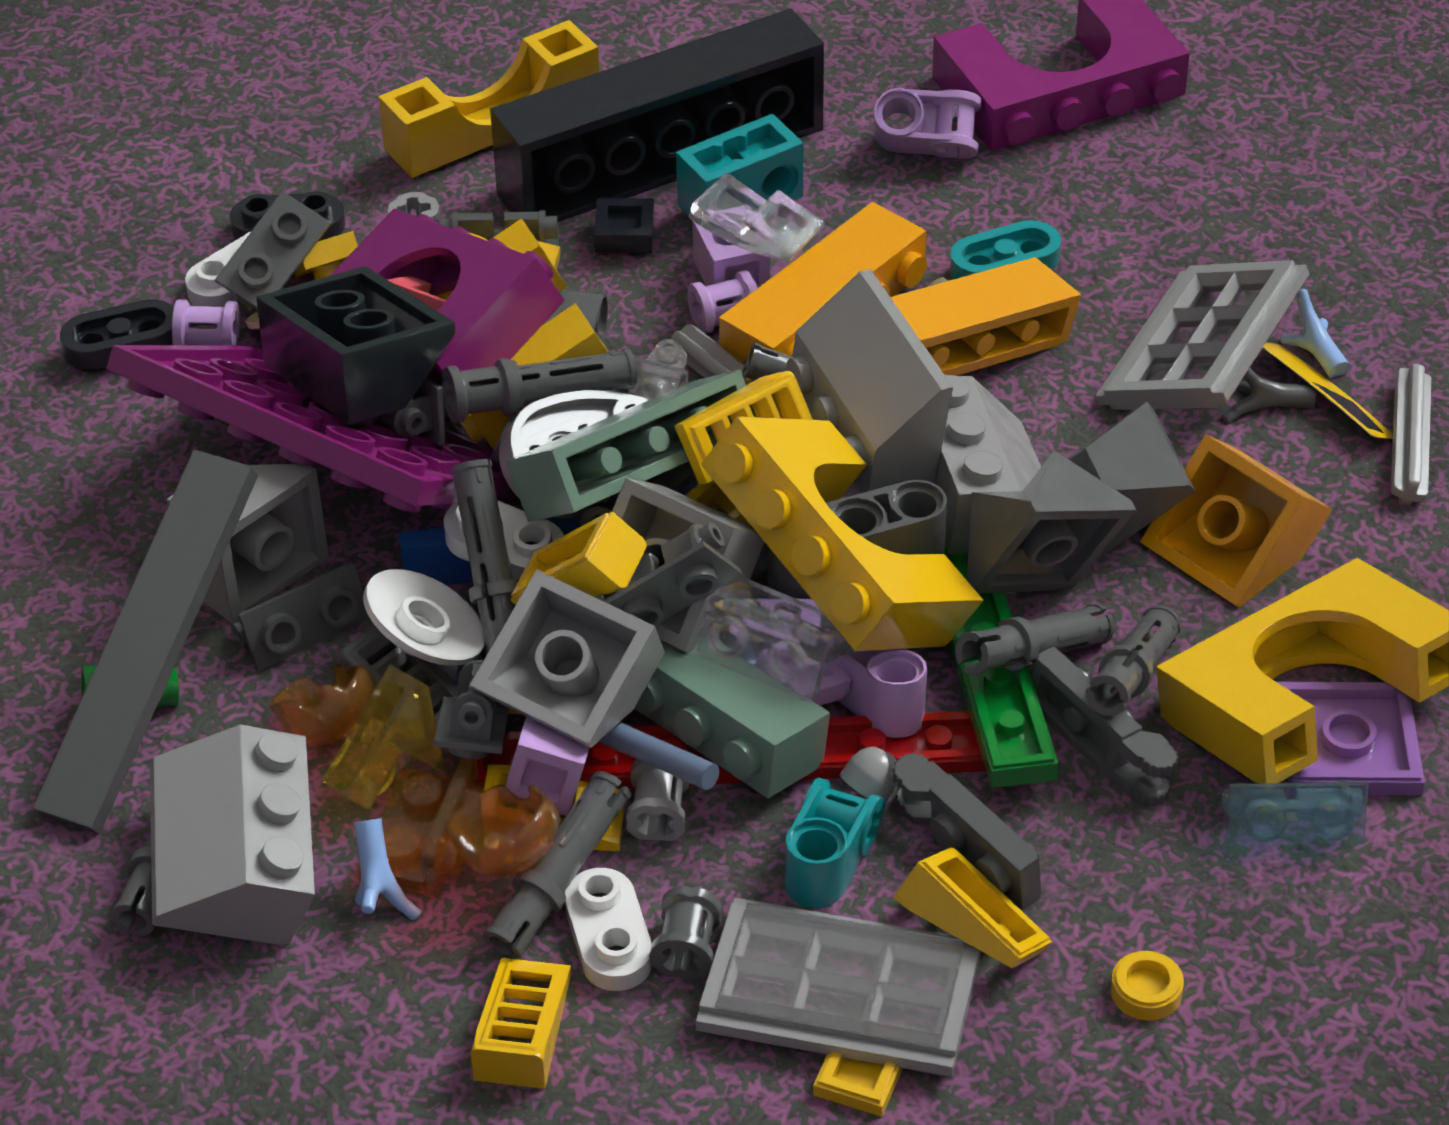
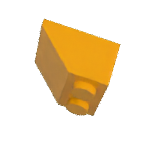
M1205 434L1185 467V471L1196 492L1152 521L1140 543L1240 608L1303 558L1333 509L1236 447Z

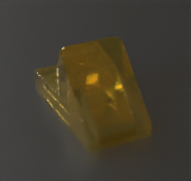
M389 665L321 781L346 798L370 810L377 796L385 792L392 783L396 773V764L403 752L443 773L444 762L441 747L434 746L437 727L429 687L394 666Z

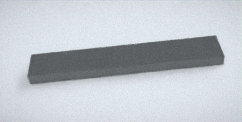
M193 450L34 804L33 809L40 815L100 834L259 476L252 466Z

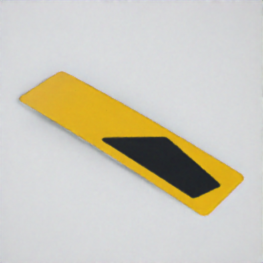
M1267 342L1264 344L1263 349L1322 393L1371 436L1393 439V434L1369 412L1299 357L1280 344Z

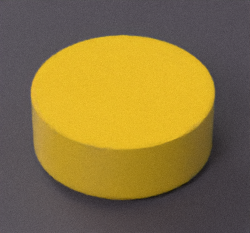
M1153 951L1133 952L1121 958L1115 965L1111 980V996L1116 1006L1133 1018L1140 1020L1162 1019L1172 1014L1180 1005L1184 977L1179 966L1172 959L1161 953Z

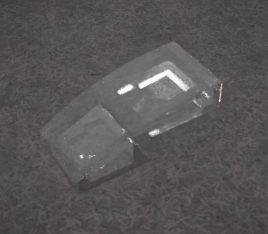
M727 172L693 202L688 217L709 232L740 248L758 255L788 262L822 231L825 222L781 191L777 190L768 200H765Z

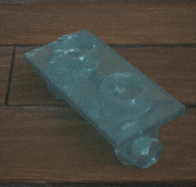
M1338 780V782L1245 784L1244 782H1236V784H1229V789L1222 790V812L1224 817H1228L1227 847L1365 845L1368 783Z

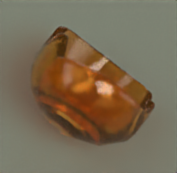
M357 663L349 669L343 665L336 664L333 667L334 681L330 685L320 686L308 677H302L279 692L269 702L268 706L288 733L306 736L307 746L313 748L330 746L345 740L364 724L374 709L377 696L376 683L363 664Z
M534 784L528 786V798L518 797L505 785L493 786L468 800L453 813L445 831L458 854L474 872L487 877L516 875L531 869L552 849L561 821L559 811L551 799Z

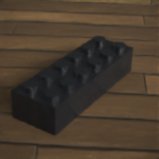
M790 8L490 108L497 196L509 212H539V210H545L546 216H557V222L596 209L597 198H629L677 181V151L770 114H774L798 138L822 131L824 43Z

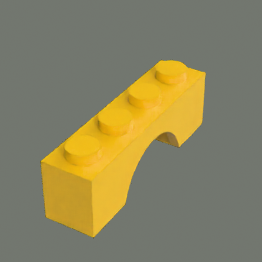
M568 20L523 38L517 56L507 72L492 86L477 94L466 97L448 96L428 77L380 95L378 98L384 150L411 178H414L493 145L490 108L600 72L599 48L578 27Z

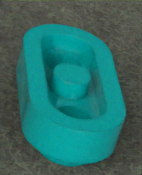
M1029 220L964 237L958 240L951 248L950 275L954 280L1034 257L1053 270L1060 260L1061 236L1053 226L1044 222Z

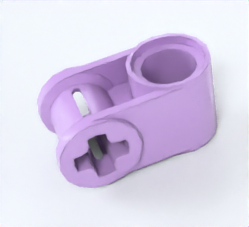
M890 89L878 98L874 107L875 139L882 148L895 153L925 154L941 158H972L978 153V143L973 140L975 112L981 109L982 99L977 94L964 90ZM902 113L912 118L913 122L905 129H894L889 127L885 120L892 114ZM954 118L958 120L956 131H952V120Z
M846 640L836 645L831 642L820 644L851 679L843 699L837 701L856 716H866L873 723L872 728L881 730L886 737L903 738L914 735L922 729V719L926 708L927 666L920 655L908 649L854 651Z

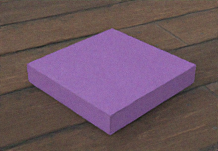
M1277 682L1315 706L1318 761L1285 779L1286 795L1423 794L1425 780L1411 697L1386 682Z

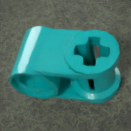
M818 777L813 781L806 794L802 809L792 827L788 830L785 840L784 885L787 895L795 903L803 907L816 909L828 907L842 897L862 857L868 855L879 833L885 807L883 797L872 794L867 799L831 789L830 782L826 779Z

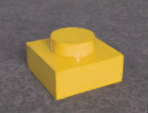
M350 231L318 241L294 272L296 277L312 273L314 279L317 280L330 276L358 246L354 232Z

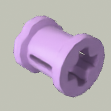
M749 271L737 272L732 280L704 286L701 282L691 283L688 286L689 309L698 329L706 335L711 334L714 331V326L719 325V317L757 289L756 283ZM727 299L733 301L731 304L723 306L716 305V302Z
M176 300L172 319L173 345L238 346L241 320L238 302L228 301L224 307L190 306L187 300ZM197 325H216L217 328H216V329H198V328H196V326H197Z

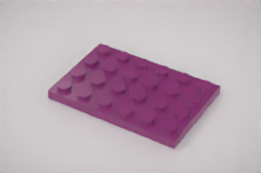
M113 345L106 368L130 379L128 388L134 392L154 398H164L166 395L179 401L177 409L188 416L203 420H214V417L229 423L227 431L231 435L256 443H263L265 440L280 446L278 454L281 457L309 466H314L317 462L332 469L330 478L334 481L359 489H366L368 486L384 492L383 501L386 504L404 511L420 512L423 505L449 509L454 503H458L453 475L450 474L449 468L462 462L478 459L489 460L494 451L493 448L479 442L475 444L472 439L444 428L445 445L439 446L422 434L412 437L401 436L382 420L370 425H349L264 365L263 350L256 346ZM491 461L497 500L505 504H515L518 497L506 482L500 463L497 464Z

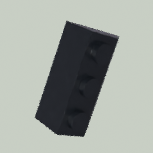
M366 266L256 296L264 365L349 425H370L380 421L384 414L406 408L456 334L454 321Z

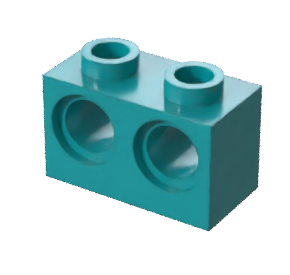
M770 114L677 151L678 207L691 220L748 207L752 216L755 217L803 197L804 143L774 114Z

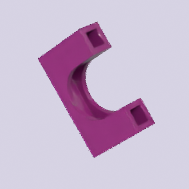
M1078 0L1076 38L1095 58L1097 63L1083 69L1067 72H1051L1031 68L1011 57L983 23L934 36L932 78L942 90H964L981 97V109L975 112L974 130L987 147L993 151L1010 145H1020L1031 139L1058 131L1072 130L1082 124L1109 116H1119L1133 109L1157 102H1167L1175 97L1185 95L1190 52L1143 0Z
M395 208L331 274L335 275L366 266L385 279L412 276L431 283L429 294L434 296L453 291L437 311L455 322L456 334L427 375V378L441 387L442 373L446 366L455 365L462 371L494 366L495 361L501 358L511 360L565 301L551 281L554 277L553 270L536 253L532 251L521 253L509 249L497 239L490 238L486 241L472 236L460 226H455L452 229L438 224L425 214L415 216Z

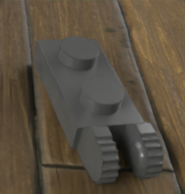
M1055 646L1039 653L1035 660L1032 681L1045 721L1128 797H1133L1134 802L1140 803V806L1146 805L1147 808L1149 806L1156 807L1158 804L1163 805L1164 800H1168L1171 791L1170 781L1166 777H1170L1171 773H1175L1179 757H1177L1178 751L1174 750V746H1169V741L1161 734L1141 731L1142 726L1133 719L1126 709L1115 716L1098 714L1087 702L1086 689L1092 684H1090L1091 680L1085 671L1075 666Z
M914 752L913 754L906 753L903 757L899 756V760L894 761L895 766L892 767L894 783H897L898 791L895 793L896 806L900 807V812H905V817L916 825L930 826L935 840L944 850L952 847L958 852L960 851L974 864L975 868L1022 910L1041 899L1038 852L951 774H946L934 762H929V757H924L922 753L918 755Z

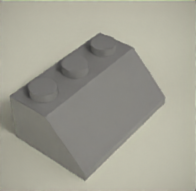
M872 270L859 271L796 331L792 358L787 361L786 371H791L794 374L807 407L812 413L813 420L830 421L866 462V467L855 479L863 492L909 480L918 479L935 483L953 386Z
M945 375L953 386L934 484L938 485L945 492L947 498L945 546L948 554L967 552L969 549L972 492L1023 491L1041 468V465L1022 422L973 376Z
M240 724L155 756L150 764L152 925L275 945L290 944L315 895L306 736Z

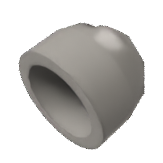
M872 746L864 748L850 758L839 776L864 797L868 798L874 794L883 797L884 803H886L897 786V783H894L892 771L896 759L892 754L880 748Z

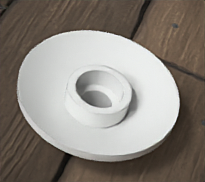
M390 569L375 574L365 587L363 601L368 616L379 631L403 652L431 663L458 666L475 660L482 651L485 639L480 618L459 594L443 583L417 572Z

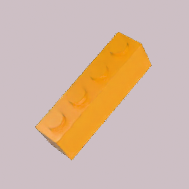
M871 202L719 317L720 346L743 364H745L749 350L754 342L761 344L763 347L792 356L796 331L859 271L871 269L890 297L895 296L905 287L912 288L916 286L924 276L927 268V259L925 257L926 230Z
M1034 257L890 298L944 375L958 376L1056 347L1067 341L1081 294Z

